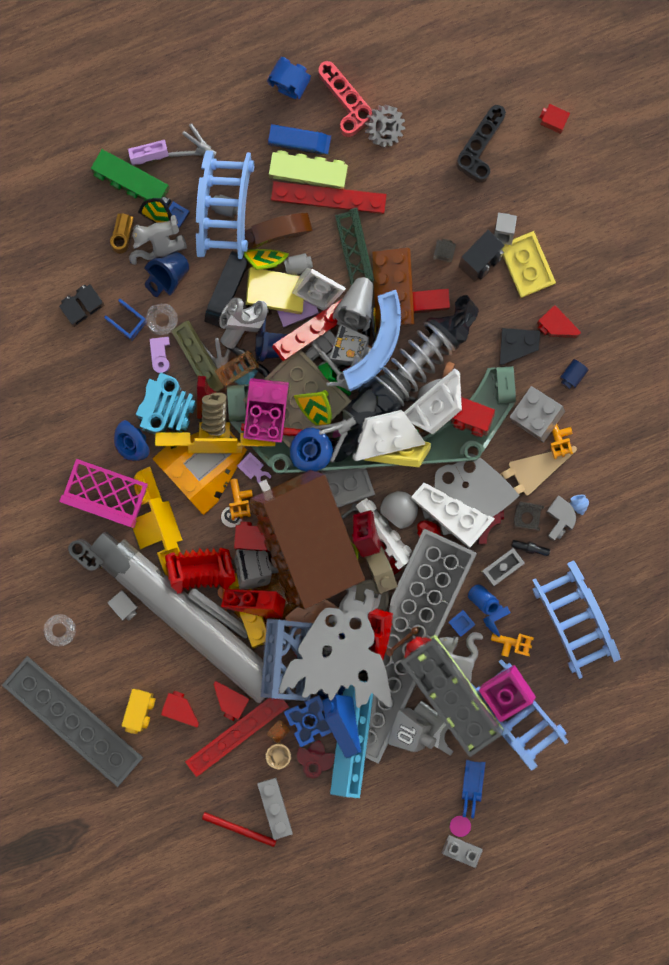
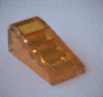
M246 351L215 370L224 387L254 371L259 365L252 353ZM244 358H247L248 362L251 365L250 367L247 366L246 362L244 361ZM237 362H240L244 371L240 370ZM230 366L234 367L238 375H234ZM225 369L231 377L230 380L227 379L223 372Z
M278 720L267 732V735L276 743H279L290 732V728L284 722Z

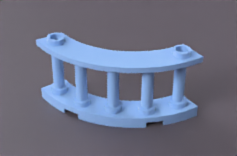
M206 151L201 167L205 170L204 177L199 178L196 222L199 223V233H196L197 257H205L206 251L210 248L238 249V259H242L244 252H247L248 241L245 240V208L251 172L254 171V160H251V153H247L244 162L217 161V159H214L213 151ZM217 168L242 169L241 178L213 177V171ZM210 186H240L239 199L211 198L209 196ZM211 205L238 207L237 221L210 220V218H207L208 207ZM209 227L237 229V242L210 240L207 236V229Z
M396 290L378 296L381 325L372 349L360 362L343 371L350 391L361 387L373 379L387 364L394 352L401 322L400 303Z
M573 560L567 563L569 568L567 575L541 587L535 578L532 580L535 586L532 590L537 599L540 598L559 634L570 660L567 664L571 672H576L580 679L583 677L579 669L580 667L603 656H611L614 662L621 658L614 640H611L608 632L609 628L590 588L588 589L583 580L585 579ZM570 581H575L578 587L576 592L549 603L544 593ZM579 598L585 600L588 606L585 612L559 623L554 610ZM588 618H594L598 627L594 632L568 643L563 630ZM597 638L603 639L605 645L602 646V649L576 661L572 650Z
M502 659L499 661L504 668L500 673L512 667L510 663L506 664ZM478 686L477 688L474 687V689L477 691V693L479 694V696H480V697L482 698V700L485 702V704L487 705V707H488V708L490 709V711L493 713V711L491 710V708L489 707V705L487 704V702L485 701V699L483 698V696H482L481 693L479 692L480 687H479V686ZM535 700L509 721L499 722L503 727L502 736L512 749L519 754L522 761L531 771L537 767V764L534 762L535 756L557 738H560L565 744L568 743L565 738L567 734L560 724L556 726ZM536 710L543 720L522 737L515 738L510 732L513 730L512 727ZM548 725L554 731L531 750L523 748L526 746L525 743Z

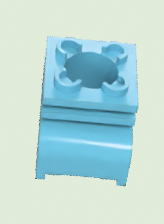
M159 373L157 381L149 379L145 398L137 410L136 416L142 420L140 427L143 428V431L154 435L155 432H166L168 426L173 432H175V429L177 432L187 431L190 423L188 421L189 413H193L196 407L193 394L189 393L187 396L186 392H181L180 385L175 378ZM168 385L175 386L172 392L166 391ZM157 420L162 421L160 427H158V428H153V427H152V425H153V423H154L155 421H157Z

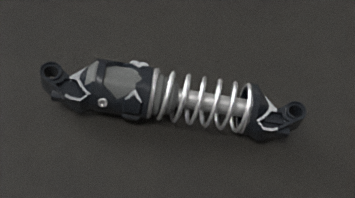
M462 295L455 301L454 315L441 318L430 317L425 321L424 326L431 334L429 338L421 331H417V334L425 342L419 347L414 341L408 340V343L416 350L415 353L410 356L404 349H400V353L408 359L403 365L395 358H391V361L399 368L398 371L395 369L388 370L386 367H383L384 375L374 376L373 379L359 388L357 398L353 399L342 410L343 420L347 421L353 417L357 424L350 427L351 430L347 431L348 434L344 438L334 462L344 460L358 448V439L362 433L365 418L401 410L402 406H404L403 401H409L408 393L410 391H418L415 380L421 383L426 382V375L423 371L430 374L435 373V367L432 362L443 364L441 353L451 355L452 351H455L460 344L467 340L469 328L476 320L479 312L478 307L468 295ZM444 346L446 349L449 350V352L441 349L440 347ZM435 352L438 355L440 361L432 358ZM428 362L432 370L425 368L423 365ZM419 371L423 379L415 376V374ZM409 380L413 384L414 388L411 387ZM340 437L329 438L333 446V452Z

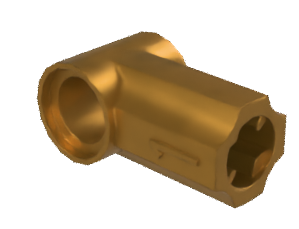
M123 213L117 214L113 236L110 239L112 249L118 254L125 253L128 250V242L134 217ZM123 240L125 243L123 246L117 247L115 242Z

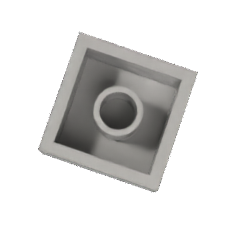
M531 386L511 414L510 419L512 423L544 443L565 413V410L561 404Z

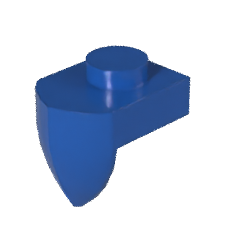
M500 605L499 610L495 614L489 615L483 620L489 630L499 637L500 634L494 622L511 612L507 606L503 608Z

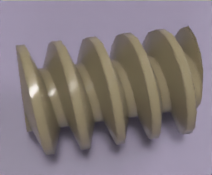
M217 392L206 395L202 398L203 423L201 428L211 435L220 436L225 432L226 395Z

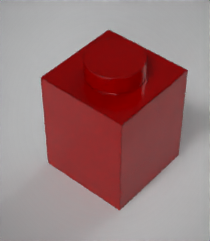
M549 104L548 108H543L539 118L542 119L540 125L561 134L570 113Z

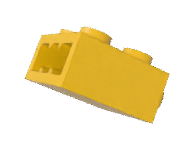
M132 689L122 727L126 728V732L138 734V731L141 732L144 728H148L150 717H147L149 710H153L156 700L153 698L154 694Z

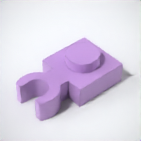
M251 453L237 465L250 479L255 475L258 483L262 482L261 476L266 475L269 479L271 478L268 472L260 470L264 465Z

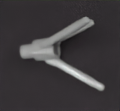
M190 124L189 127L199 141L185 131L182 134L198 146L196 151L168 153L169 156H167H201V154L204 156L206 151H213L215 157L217 152L207 145L193 124Z
M215 338L217 358H214L206 347L205 349L221 377H225L226 363L231 351L227 349L225 356L222 357L219 339Z
M321 351V355L337 374L338 382H328L326 385L340 386L349 391L344 373L337 369L324 351ZM355 355L351 367L357 364L359 355Z
M352 417L347 421L343 420L335 424L318 425L308 428L321 430L319 431L320 435L335 430L339 431L341 436L330 459L331 462H334L343 440L348 434L347 431L351 430L350 427L357 423Z

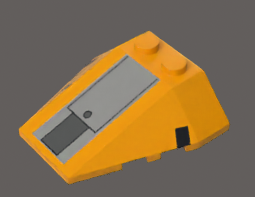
M230 431V438H236ZM199 432L190 435V443H194V439L199 438ZM166 446L152 459L204 516L218 503L247 449L243 446L242 453H188V446Z

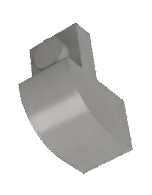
M557 496L546 511L547 514L558 521L547 536L552 541L556 538L560 540L566 531L563 528L567 527L569 530H572L576 522V514L573 507L566 500Z

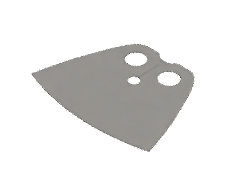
M468 453V455H469L470 457H476V456H477V455H475V454ZM480 457L478 460L473 461L476 469L472 473H467L464 470V464L467 462L464 461L457 462L454 465L447 464L439 468L435 474V488L453 499L461 501L471 508L479 510L487 516H495L520 496L495 469ZM445 472L453 473L455 478L451 484L443 482L442 476ZM465 481L468 482L469 487L463 488L462 483ZM441 525L443 535L451 534V532H449L444 526Z

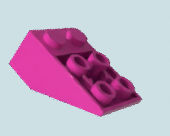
M250 379L243 438L282 443L289 382Z

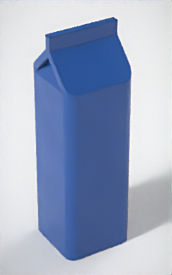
M271 124L268 145L316 154H328L331 135Z

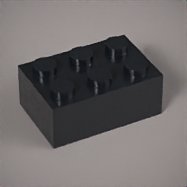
M487 230L461 257L458 267L474 282L477 279L481 281L488 274L491 265L495 267L500 262L504 254L503 249L505 245Z

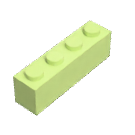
M278 150L277 153H272L269 178L313 186L344 189L348 165L344 164L345 162L341 160L329 162L322 157L311 159L307 158V155L304 154L293 156L288 155L286 151Z

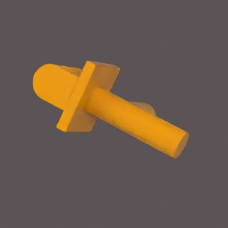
M556 424L552 430L555 442L550 445L554 459L561 455L565 457V454L568 453L570 455L573 454L570 439L562 440V437L573 434L571 427L559 430L558 424Z
M231 479L230 483L234 503L229 504L231 519L235 520L237 517L242 519L243 516L251 517L248 500L242 501V499L253 497L252 490L240 491L238 479Z
M494 633L492 634L491 641L504 644L502 656L509 657L511 646L515 647V653L530 656L528 652L529 648H532L531 641L534 640V637L519 634L518 639L502 635L498 637Z

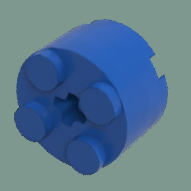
M280 57L271 71L267 83L271 87L276 85L280 93L290 98L300 99L311 80V75L306 73L307 69L300 64L295 66L287 58Z

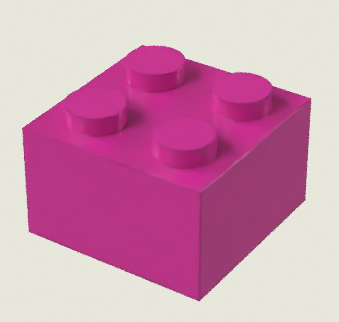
M515 665L483 683L479 689V692L499 722L528 707L536 698Z

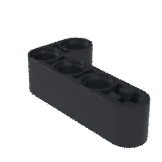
M494 105L489 109L457 159V168L479 183L485 182L490 175L489 165L479 158L504 121L506 111L500 105ZM500 113V116L495 119L493 124L491 121L494 114ZM484 127H488L491 130V133L489 135H485L482 133L481 129ZM479 143L481 149L473 150L471 144ZM463 158H467L470 160L471 164L469 166H463L460 160ZM478 169H484L486 171V175L479 176L477 175L476 171Z
M231 251L208 304L204 322L221 328L220 316L229 301L234 298L249 263L244 255L242 259H238V252Z

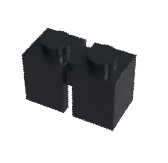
M90 284L78 288L75 296H67L61 301L62 304L59 306L73 327L88 318L77 303L79 299L90 315L105 306Z

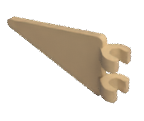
M572 446L573 453L577 451L575 446ZM552 452L511 461L509 463L510 468L500 475L505 480L514 475L519 484L514 487V490L518 494L523 492L528 496L571 455L568 453L565 454V457L561 455L554 459Z

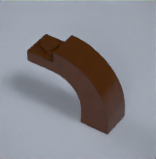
M308 213L281 216L251 226L252 228L245 231V240L248 241L247 250H253L276 240L300 237L312 232Z

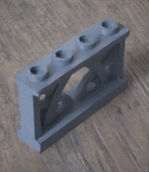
M267 619L261 697L310 700V695L306 698L302 697L306 677L299 680L297 686L294 687L296 688V693H293L290 687H287L285 690L286 694H279V687L287 670L281 663L282 656L291 647L297 659H303L299 654L298 648L313 623ZM284 626H292L289 634L284 632ZM300 628L301 634H297L293 638L295 631Z

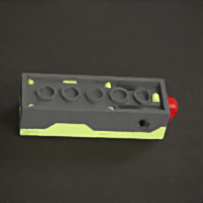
M434 635L431 638L416 637L411 640L406 646L405 656L401 663L468 756L471 757L500 737L503 733V727L437 636Z

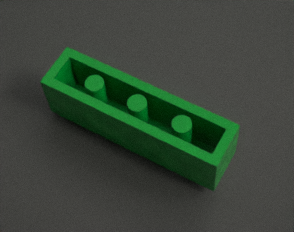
M101 149L91 167L95 178L101 181L106 179L111 182L110 185L117 190L121 188L126 190V194L134 199L139 197L145 201L151 198H162L166 196L170 189L168 184Z

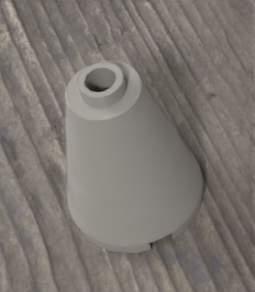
M357 278L334 310L333 319L336 318L338 320L337 324L339 326L341 324L354 331H358V329L366 331L369 329L372 313L373 284L368 278Z

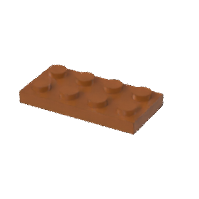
M410 248L372 252L376 327L380 328L381 325L378 296L393 290L397 291L400 303V326L414 324Z

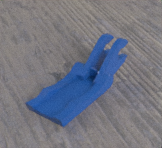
M466 760L462 799L464 800L463 817H466L468 800L472 801L471 818L475 816L476 801L481 802L486 762Z

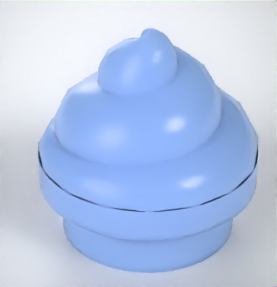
M576 495L571 498L570 505L576 513L583 515L589 506V500L585 495Z

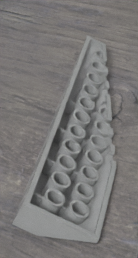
M427 529L423 530L397 585L398 587L391 598L389 612L393 613L387 649L392 648L411 632L413 627L418 628L419 632L416 635H412L399 646L392 656H387L385 653L383 659L390 688L391 706L387 707L373 694L365 758L378 764L388 745L398 711L406 707L416 686V682L401 663L405 656L406 646L416 637L431 638L436 635L438 638L477 555V552Z

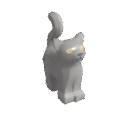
M175 215L171 216L170 221L154 223L148 227L134 226L132 235L135 242L133 245L134 249L150 240L153 251L151 253L143 250L133 251L129 256V260L133 265L137 264V257L152 260L187 248L184 236L179 235L174 240L169 238L170 235L179 232L178 221Z
M356 585L346 589L347 593L340 602L338 609L344 615L350 610L364 612L368 617L369 612L378 608L382 595L365 589V600L363 602L356 600ZM335 615L330 616L328 620L333 627L338 622ZM354 617V618H353V619H356V620H358V621L361 622V620H360L359 618H357V617Z
M478 632L468 635L466 645L471 652L469 657L453 654L457 647L458 637L439 638L442 645L471 683L472 670L478 658V649L474 644V640H482L483 635Z

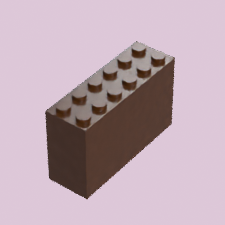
M310 470L250 499L252 503L250 505L251 511L257 516L259 521L257 523L258 529L264 534L266 539L264 544L272 554L271 562L279 572L278 580L286 590L285 597L289 603L305 610L365 580L325 474Z

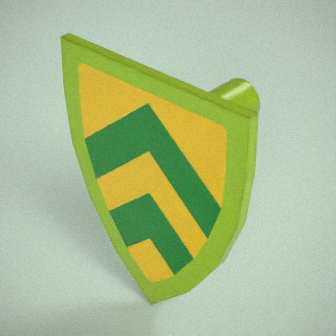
M269 249L247 250L243 255L256 270L277 268V265L285 261L289 254Z
M326 390L317 393L294 395L299 408L316 426L331 424L332 413L327 399L329 394Z

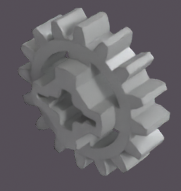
M379 105L378 110L372 109L373 115H367L370 121L365 122V125L369 126L365 130L366 133H370L368 139L373 140V144L382 147L386 145L392 146V141L398 143L397 137H403L401 130L405 129L401 124L405 122V119L400 118L402 113L397 112V108L389 105Z

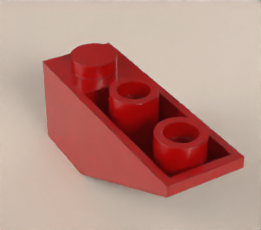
M225 589L221 607L261 617L282 618L286 600L277 591Z

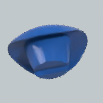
M126 420L121 421L117 425L114 433V444L119 454L130 461L146 459L150 449L146 443V436L141 432V429L135 428Z
M316 428L303 429L292 440L290 457L296 468L305 472L310 470L318 471L326 467L330 462L333 446L326 434H319L321 430Z

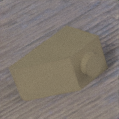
M380 546V553L366 556L365 559L374 586L381 594L398 586L382 546Z

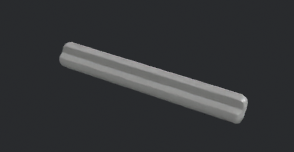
M192 589L189 592L188 598L242 638L248 637L243 623L198 590Z

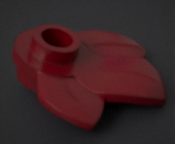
M317 740L310 745L308 750L299 748L297 760L303 766V772L307 777L317 778L322 771L329 770L333 766L335 754L325 753L322 742ZM310 765L316 766L315 772L309 771Z

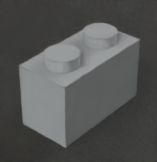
M512 548L481 571V573L490 585L494 587L525 563L515 549Z

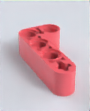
M324 61L319 66V77L349 113L341 120L340 131L345 137H352L366 126L365 122L370 121L368 117L365 119L358 116L359 112L365 111L368 115L372 116V110L332 62ZM324 69H326L327 71L331 70V76L328 73L324 74ZM340 82L344 84V88L337 90L334 85ZM348 97H354L356 99V102L354 104H348L346 102V99ZM346 123H351L354 128L347 131L343 126Z

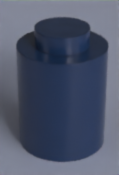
M573 359L560 376L561 384L567 389H571V387L575 389L589 371L588 368L581 362Z

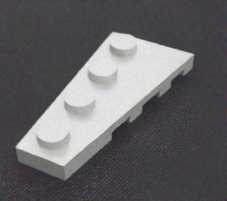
M423 483L411 497L415 503L468 548L475 543L495 519L463 504L457 499L447 496L426 483Z
M367 498L356 505L360 513L372 510L380 541L386 544L387 549L385 551L389 557L393 555L397 560L395 565L399 570L409 562L413 553L407 545H404L400 540V535L390 528L388 520L376 510V505Z

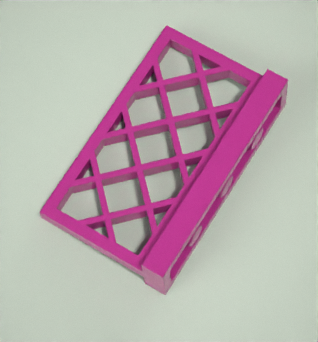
M76 459L64 495L61 496L59 502L135 528L136 518L148 484ZM80 464L86 466L89 474L81 478L77 473ZM100 471L104 472L107 480L97 484L94 474ZM91 476L95 486L85 490L82 480ZM121 478L125 486L115 491L111 481ZM79 482L83 492L77 495L71 494L72 485ZM109 483L113 492L103 497L99 487ZM135 484L141 485L140 494L133 497L129 487ZM97 489L101 498L91 501L87 493ZM127 489L130 499L121 503L117 493ZM115 495L118 505L112 508L108 507L105 499ZM132 501L135 506L133 515L126 513L122 505Z

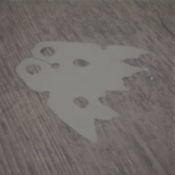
M325 608L318 615L298 648L299 654L303 659H294L290 662L280 685V694L287 687L293 689L299 680L306 677L305 688L302 694L303 698L308 697L310 694H316L320 689H323L324 693L329 695L331 701L341 685L347 689L350 685H353L355 687L357 708L362 704H367L372 693L387 707H390L391 694L381 655L369 650V647L374 643V632L366 614L362 611L350 610L344 615L340 609ZM328 615H335L338 622L334 627L326 625L325 619ZM354 617L359 618L362 622L361 627L357 630L352 629L349 625L350 620ZM344 633L345 639L340 640L339 634ZM325 645L331 646L333 649L327 658H323L322 649ZM361 670L367 671V682H361L358 679V673Z

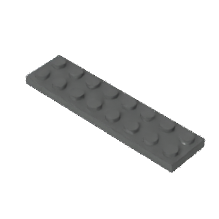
M29 656L21 662L2 684L6 690L117 787L144 758Z

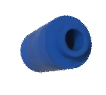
M478 584L470 589L468 593L469 600L484 614L493 615L499 610L498 599L484 586Z

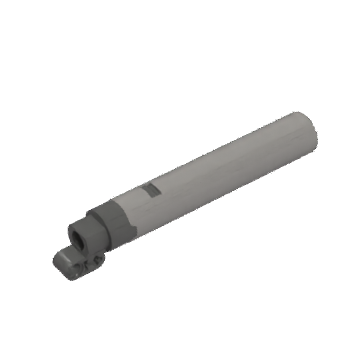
M108 532L101 534L93 545L84 539H78L70 543L68 548L70 555L88 570H96L102 567L257 703H261L265 699L261 697L264 660L215 617L190 600L184 590L182 593L177 594L171 587L168 576L164 575L125 539L118 542ZM77 543L83 547L82 553H78L75 550ZM95 557V558H96L95 564L92 565V564H91V562H92V559H91V558Z

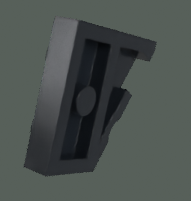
M502 328L499 365H505L508 362L539 351L540 331Z

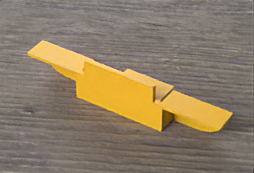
M199 422V438H195L194 443H190V433L155 432L156 446H188V453H242L243 446H275V442L245 439L243 438L244 433H240V443H237V438H230V422H226L225 432L220 436H214L201 428L203 422Z
M149 466L137 472L134 479L148 484L141 505L149 504L151 512L137 517L133 530L140 549L159 541L163 542L165 549L157 552L165 575L169 577L165 556L172 552L178 556L180 550L177 542L182 541V537L169 501L162 502ZM134 485L136 495L140 494L141 485Z

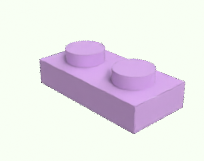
M165 140L128 149L132 165L143 164L147 161L159 160L169 156Z

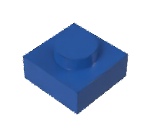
M174 201L169 207L172 216H176L177 226L180 228L190 212Z
M464 610L448 622L460 637L475 625Z

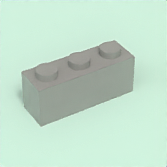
M277 778L257 783L274 840L292 835V828Z

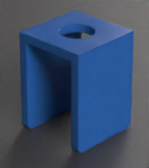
M119 299V303L141 320L129 334L108 316L104 318L129 340L133 341L147 324V320L122 299Z

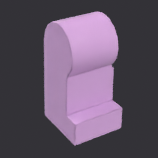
M169 337L150 339L152 366L158 374H165L170 369L165 349L166 346H170Z

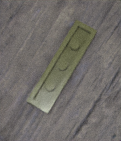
M185 321L173 329L172 333L196 375L206 376L208 385L215 392H219L227 387L190 321Z

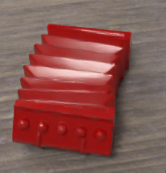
M199 548L197 553L192 549L190 553L186 550L184 555L179 551L178 556L174 552L165 556L169 575L168 579L171 587L177 594L182 593L184 587L187 591L189 587L194 589L195 585L199 589L201 584L204 588L207 585L210 588L213 585L217 588L219 584L223 589H228L236 581L232 557L228 549L219 548L218 552H216L213 548L212 552H210L207 548L203 552Z

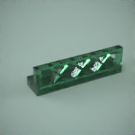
M358 208L335 215L350 284L354 283L353 276L357 270L374 284ZM351 216L352 224L347 230L341 226L340 219ZM348 234L356 238L353 248L345 244ZM353 252L360 256V262L357 267L349 261V257Z

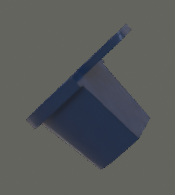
M178 252L171 253L162 258L152 259L144 267L150 274L145 282V287L154 297H158L163 290L169 296L172 295L178 283L189 271L187 259ZM151 282L157 285V291L152 288Z
M266 318L258 334H256L255 356L258 362H263L265 359L280 358L272 346L288 335L265 332Z

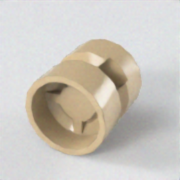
M280 743L272 745L266 752L267 763L274 769L285 768L291 760L290 749Z

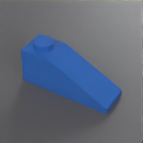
M335 695L331 701L329 698L323 700L325 719L345 758L361 753L353 697Z

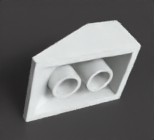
M306 268L300 275L292 293L324 311L344 292L345 287L313 269Z

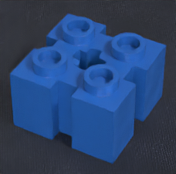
M319 695L306 701L307 706L302 709L297 705L284 712L290 726L295 724L298 731L294 735L300 747L315 741L313 736L318 733L323 737L332 732L321 712L324 710ZM306 716L315 718L316 721L313 722V726L305 725Z

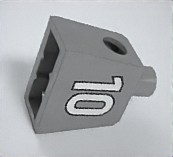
M407 707L398 711L388 744L411 752L423 750L425 746L432 749L436 743V738L429 735L432 727L431 724Z

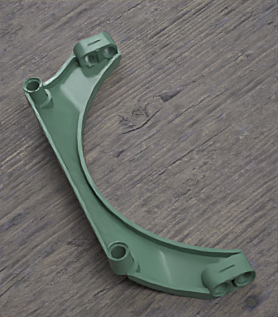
M513 366L487 368L483 380L470 398L471 401L495 409V416L487 437L484 435L482 438L471 434L472 431L464 429V431L458 430L453 427L454 425L451 424L450 419L434 434L430 433L422 437L425 442L431 443V449L422 464L473 462L479 459L516 402ZM249 384L227 386L229 422L239 434L244 433V431H241V425L245 423L247 404L243 399L248 395ZM283 441L282 443L275 442V446H251L269 467H272L276 474L305 472L294 466L290 457V448ZM474 447L477 449L478 455L470 457L467 450ZM355 450L340 462L330 461L326 467L318 471L404 465L364 461V459L355 461L353 459V454L357 451ZM282 460L285 462L286 466L283 470H277L274 467L277 461Z

